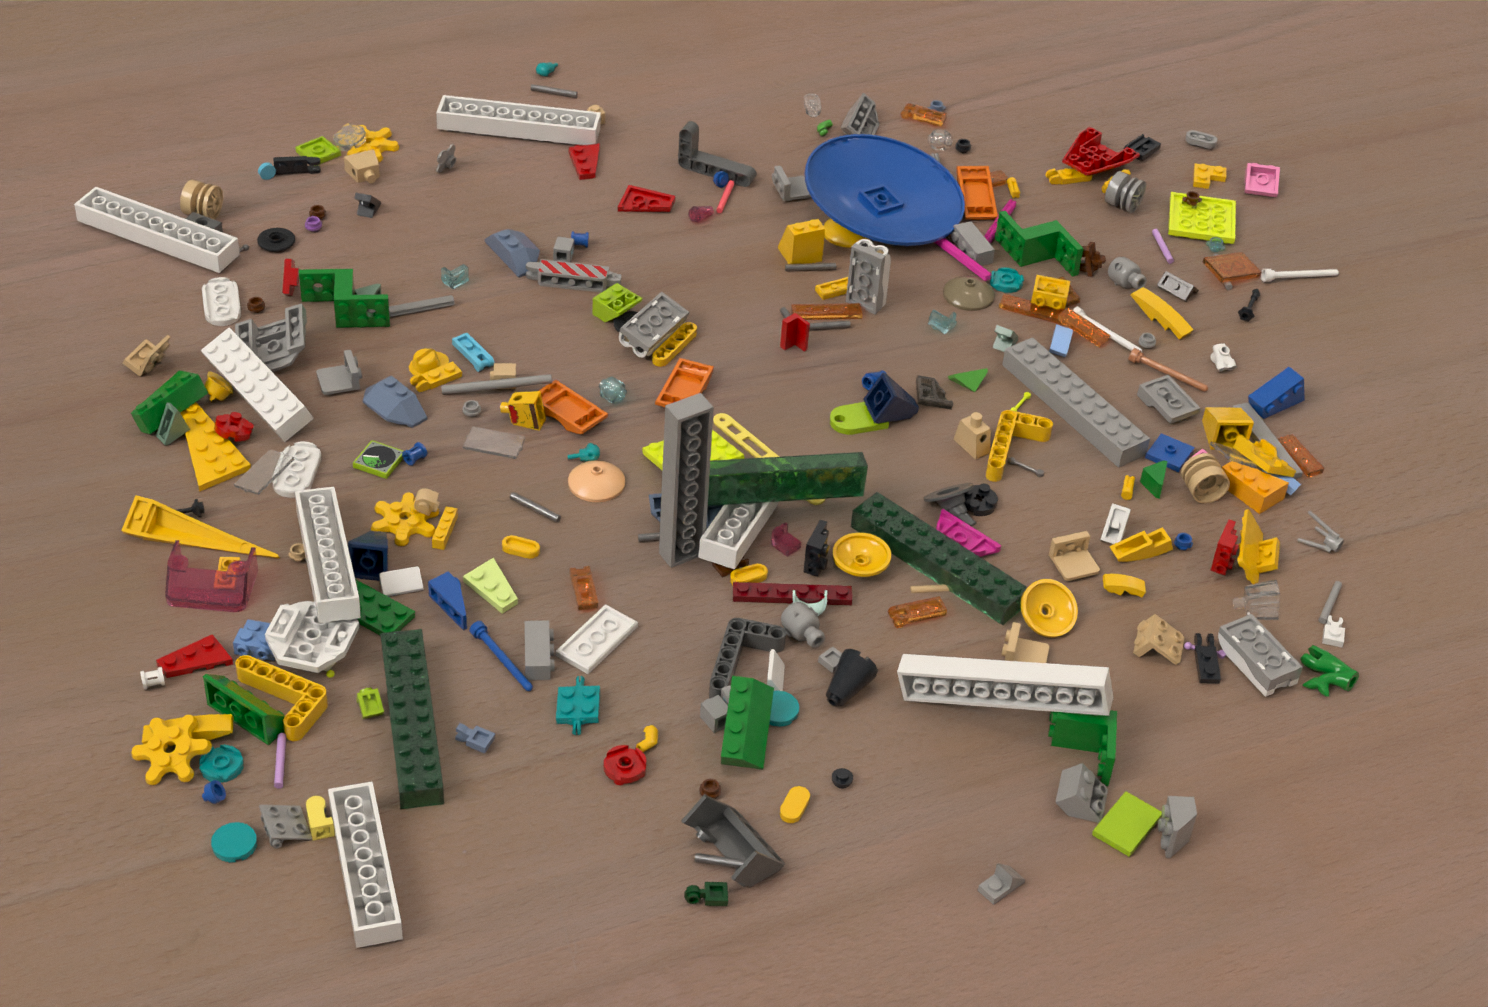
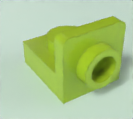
M370 687L364 688L359 691L360 693H357L356 702L359 703L363 719L384 714L378 688L373 690Z

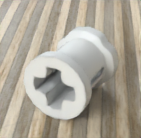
M162 667L149 672L140 671L144 690L154 685H165ZM158 677L156 679L147 680L148 678Z

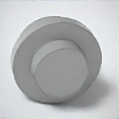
M1143 333L1139 337L1138 343L1143 348H1152L1156 345V339L1151 333Z
M468 400L464 403L462 411L466 416L474 417L480 414L481 406L475 400Z

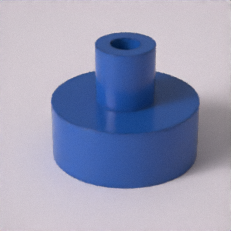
M213 780L204 786V793L202 794L204 801L209 800L211 803L217 804L225 799L226 792L219 781Z

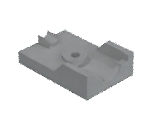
M1169 375L1140 384L1137 396L1147 406H1154L1170 424L1177 421L1181 422L1183 419L1186 420L1188 417L1200 412L1201 408Z

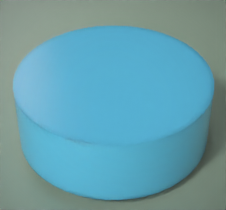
M268 162L263 163L258 168V174L264 180L273 178L276 173L275 167Z

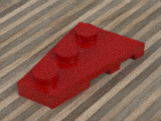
M600 143L569 147V155L579 180L596 178Z
M628 185L617 210L618 212H670L676 199L674 195Z
M211 634L157 659L156 663L158 667H162L165 677L171 678L193 673L194 670L206 667V670L214 669L215 665H233V659L214 635Z

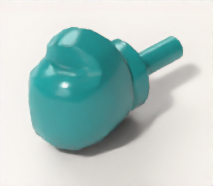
M539 63L536 67V72L538 75L548 77L549 73L554 72L558 63Z
M588 443L586 448L579 449V453L568 455V460L580 458V461L598 460L600 448L593 443Z

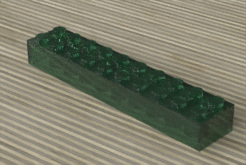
M863 452L710 461L708 506L864 496L868 465Z
M876 492L852 510L851 528L859 533H868L879 537L886 542L893 555L939 585H946L950 592L1001 625H1004L1021 610V598L1027 586L882 494Z
M422 629L380 633L400 810L443 805L444 789Z

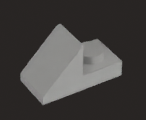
M998 863L995 874L981 883L978 891L994 905L1025 883V879L1010 866Z

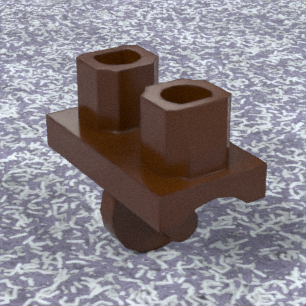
M1090 242L1087 246H1082V257L1085 260L1081 261L1080 271L1087 272L1088 277H1093V272L1102 268V264L1106 262V257L1100 255L1099 251L1096 252L1095 242Z

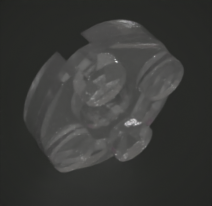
M350 123L343 125L342 129L333 135L337 148L342 151L350 150L349 147L353 146L355 148L360 147L367 138L362 126L351 125Z

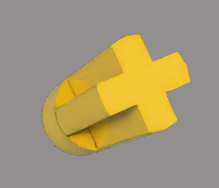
M1014 177L1007 179L1009 191L1012 198H1019L1020 190Z
M1125 476L1121 497L1124 500H1130L1133 496L1134 476Z

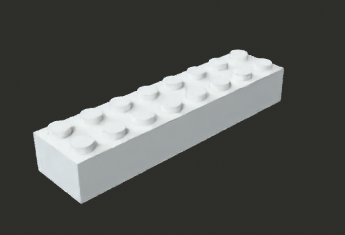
M230 327L201 350L217 371L284 442L314 419L298 398Z
M373 782L328 789L330 810L334 823L356 948L402 940V923Z

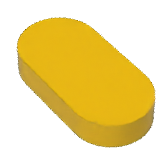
M514 535L506 536L502 540V550L505 553L527 559L536 558L540 554V545L536 541Z
M756 563L733 570L730 575V582L732 585L733 582H763L767 579L768 569L765 565Z
M802 786L791 788L780 807V818L787 823L798 822L809 803L810 792Z

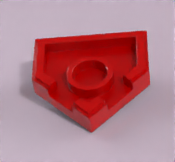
M287 258L284 261L282 293L286 296H292L294 288L299 285L300 269L295 268V261L293 259Z

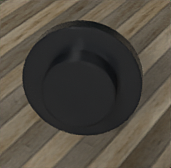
M959 139L955 148L961 153H966L971 150L970 141Z
M839 768L832 773V781L836 787L844 789L853 782V774L848 769Z

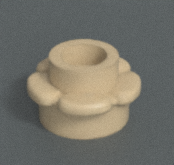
M297 543L291 546L289 552L291 559L299 562L306 558L303 544Z

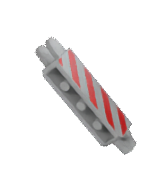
M543 259L540 262L526 263V269L530 270L526 272V277L538 280L540 286L602 293L607 287H611L616 283L621 285V274L610 272L607 266Z

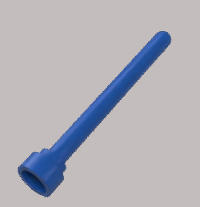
M482 621L473 623L469 632L474 638L482 639L526 691H531L533 688L532 684L488 635L487 626Z

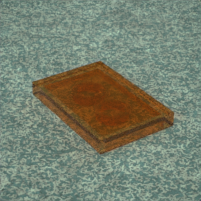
M1243 252L1204 257L1202 261L1221 283L1260 277L1262 273Z

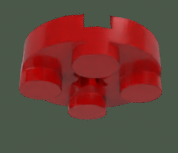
M231 412V414L218 415L216 417L214 431L222 438L228 439V437L235 438L234 441L241 442L250 438L254 425L245 418H242L240 413Z
M619 745L607 752L603 768L607 777L613 780L616 785L621 786L643 778L646 773L647 760L645 754L640 749L635 747L634 750L629 748V745ZM625 762V764H629V766H622L621 763Z

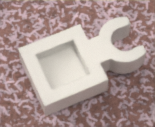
M1328 616L1323 629V644L1343 647L1345 628L1341 627L1343 623L1342 618H1339L1338 622L1332 621V616Z

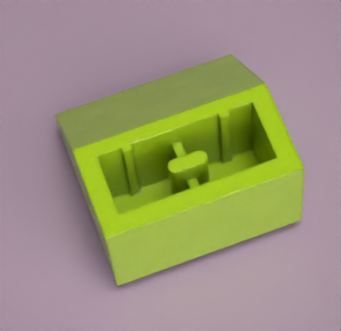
M616 283L593 298L592 315L607 322L642 302V298Z

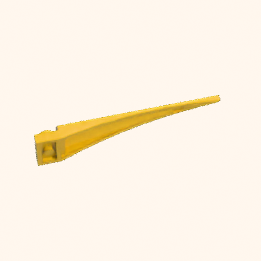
M135 495L121 530L124 534L142 538L143 540L280 558L274 552L216 529L153 499Z

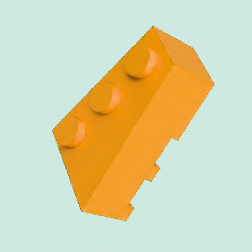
M1235 459L1222 466L1230 481L1228 491L1257 513L1261 514L1285 498L1289 482Z

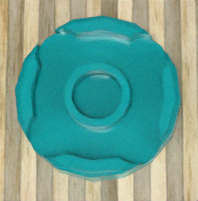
M1007 267L998 268V271H992L991 279L989 280L990 285L994 289L1004 293L1017 292L1024 283L1022 274L1020 275L1017 270Z
M774 691L769 725L787 726L797 719L799 703L793 695L785 691Z
M220 745V747L215 749L212 747L209 753L202 755L199 759L200 772L208 781L217 780L223 783L233 780L244 768L242 754L238 749L229 745Z
M240 822L228 823L214 832L211 838V847L214 855L220 860L236 862L239 859H247L254 853L257 847V836L253 828L247 824Z

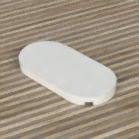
M218 277L209 280L208 284L202 286L205 319L210 324L227 326L240 319L241 308L236 282H232L225 277Z
M301 441L284 449L272 480L273 489L277 494L283 497L294 498L295 491L311 489L321 462V451L315 444Z

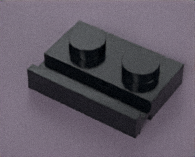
M1142 134L1125 145L1124 149L1129 147L1140 153V156L1136 159L1143 161L1159 150L1161 143L1150 137L1146 138Z

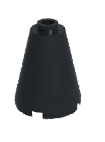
M845 649L840 656L826 692L827 701L835 707L843 706L875 679L878 673L875 663L869 657L864 659L859 656L861 652L858 650Z

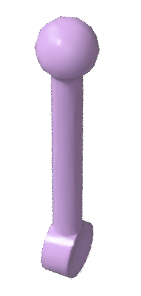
M1186 642L1184 644V648L1187 650H1195V645H1192L1190 642ZM1223 650L1217 651L1219 658H1225L1226 654Z

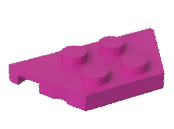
M941 510L933 535V543L962 561L1001 551L999 543L948 511Z

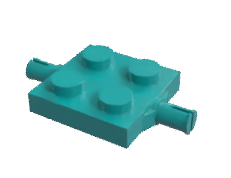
M579 676L576 677V686L558 687L556 723L573 725V735H576V732L578 735L581 734V725L599 723L600 686H584L585 678L583 676L581 678Z

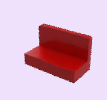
M797 313L782 320L780 348L787 350L796 345L805 352L808 349L810 323Z

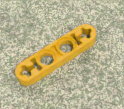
M692 322L682 324L653 352L652 363L658 367L666 366L696 337V324Z

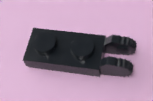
M294 156L273 158L276 169L275 175L317 174L321 172V168L318 166L321 163L319 157Z
M1195 633L1194 653L1199 683L1220 684L1221 675L1216 647H1214V636L1208 633L1206 637L1207 646H1202L1201 634Z

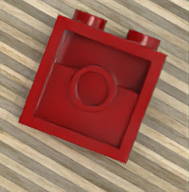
M1228 519L1217 544L1210 571L1225 576L1228 569L1232 570L1235 558L1232 557L1233 555L1236 556L1239 545L1236 544L1238 539L1236 535L1237 530L1234 529L1236 521Z

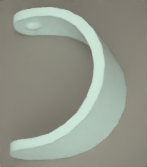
M793 590V603L802 602L797 598L796 591ZM825 590V597L822 601L812 604L805 603L809 608L812 607L818 613L817 616L823 613L827 606V590Z

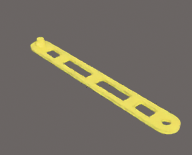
M724 413L714 416L713 423L805 500L813 505H820L825 502L826 496L820 489L732 417ZM733 425L740 433L735 435L728 427ZM749 438L767 454L764 456L759 455L744 440ZM776 460L794 476L790 479L787 478L770 462ZM802 482L811 490L804 492L797 484Z

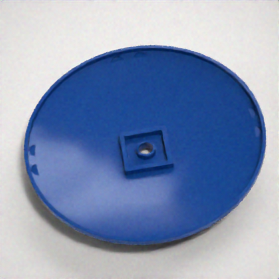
M851 134L835 137L816 147L810 154L805 166L806 187L817 206L842 227L874 241L903 246L933 243L950 235L954 231L953 226L960 224L964 214V196L953 175L929 154L896 139L869 134Z

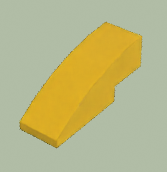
M1162 527L1149 534H1146L1145 531L1137 533L1111 545L1110 549L1118 562H1128L1161 555L1173 550L1170 537Z

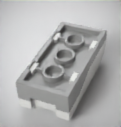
M861 239L851 247L846 293L847 303L873 314H876L886 304L891 257L888 254L887 247L882 245L874 246L872 241L868 239Z
M661 292L621 327L619 341L625 347H632L633 352L638 357L650 356L686 322L689 311Z
M1252 614L1220 626L1218 639L1223 651L1265 697L1274 694L1276 688L1290 687L1298 683L1303 667Z

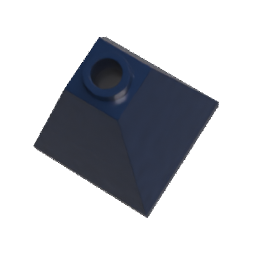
M886 373L881 374L863 399L874 423L877 424L911 419L919 410L915 399Z
M369 531L348 542L354 577L380 581L379 574L388 572L387 532Z

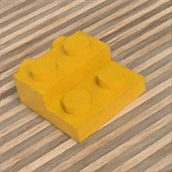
M1036 275L1031 303L1037 306H1049L1056 310L1065 309L1070 281Z

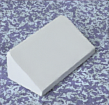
M418 566L379 574L382 593L386 596L424 590Z
M771 649L767 685L773 687L774 691H783L785 665L776 651Z

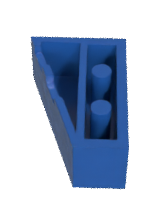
M1287 367L1248 396L1249 404L1260 417L1265 419L1305 401L1304 378L1291 367Z

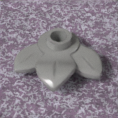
M453 143L450 144L447 150H442L437 157L439 164L436 169L437 173L442 172L444 168L448 167L450 169L454 166L457 158L454 156L456 146Z

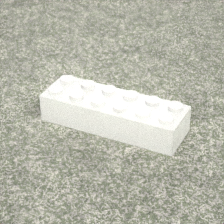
M745 475L700 538L698 558L735 569L777 507L780 486Z

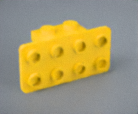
M1247 509L1244 510V517H1242L1243 527L1240 531L1241 543H1239L1240 553L1237 561L1239 566L1244 569L1247 580L1251 581L1253 586H1257L1259 573L1278 569L1280 541L1277 537L1263 541V533L1251 511Z

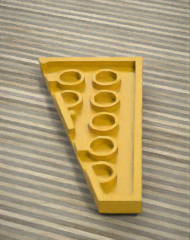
M197 402L180 413L190 429L185 433L199 492L251 470V464L229 439L222 438L214 431L215 423Z

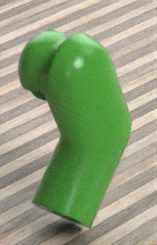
M826 120L818 124L817 132L820 133V136L828 133L827 129L833 126L832 121Z

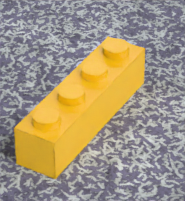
M445 507L432 538V548L445 549L458 518V508Z

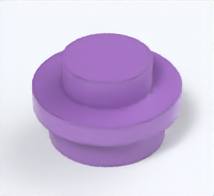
M311 216L306 219L305 228L307 230L315 232L321 229L322 222L318 217Z

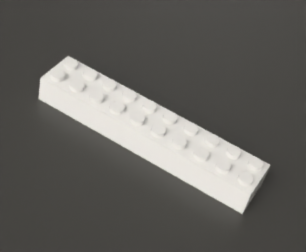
M447 95L442 96L436 112L437 129L445 131L451 130L491 136H505L508 138L568 143L571 145L596 144L601 129V112Z
M98 187L93 188L74 204L77 221L218 273L240 255L238 238Z
M326 487L295 491L296 511L318 622L330 623L361 618L359 595L335 488Z
M903 654L897 671L904 701L1108 716L1113 701L1109 667Z

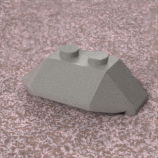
M862 93L848 111L840 129L846 135H875L879 126L875 102L865 93Z

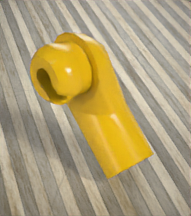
M654 725L644 728L645 739L636 744V747L642 752L647 751L658 743V730Z

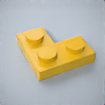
M1195 164L1193 187L1209 189L1210 180L1225 182L1227 168Z

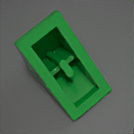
M1166 460L1143 468L1140 483L1158 499H1160L1168 462Z

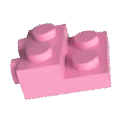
M1248 163L1245 170L1244 193L1277 197L1280 167Z

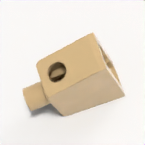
M374 149L344 156L345 171L356 182L368 181V183H374L380 177L379 163Z
M974 412L971 416L962 419L959 422L954 440L975 460L990 453L991 430L982 421V414Z

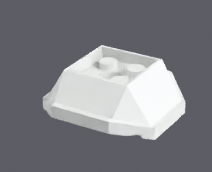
M304 601L292 605L284 604L280 605L265 633V639L278 665L319 673L330 670L337 661L346 656L359 630V621L355 618L352 620L319 623L315 602Z

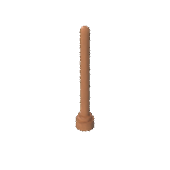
M1134 348L1130 353L1128 360L1133 363L1141 362L1203 392L1208 390L1207 385L1145 357L1139 349Z

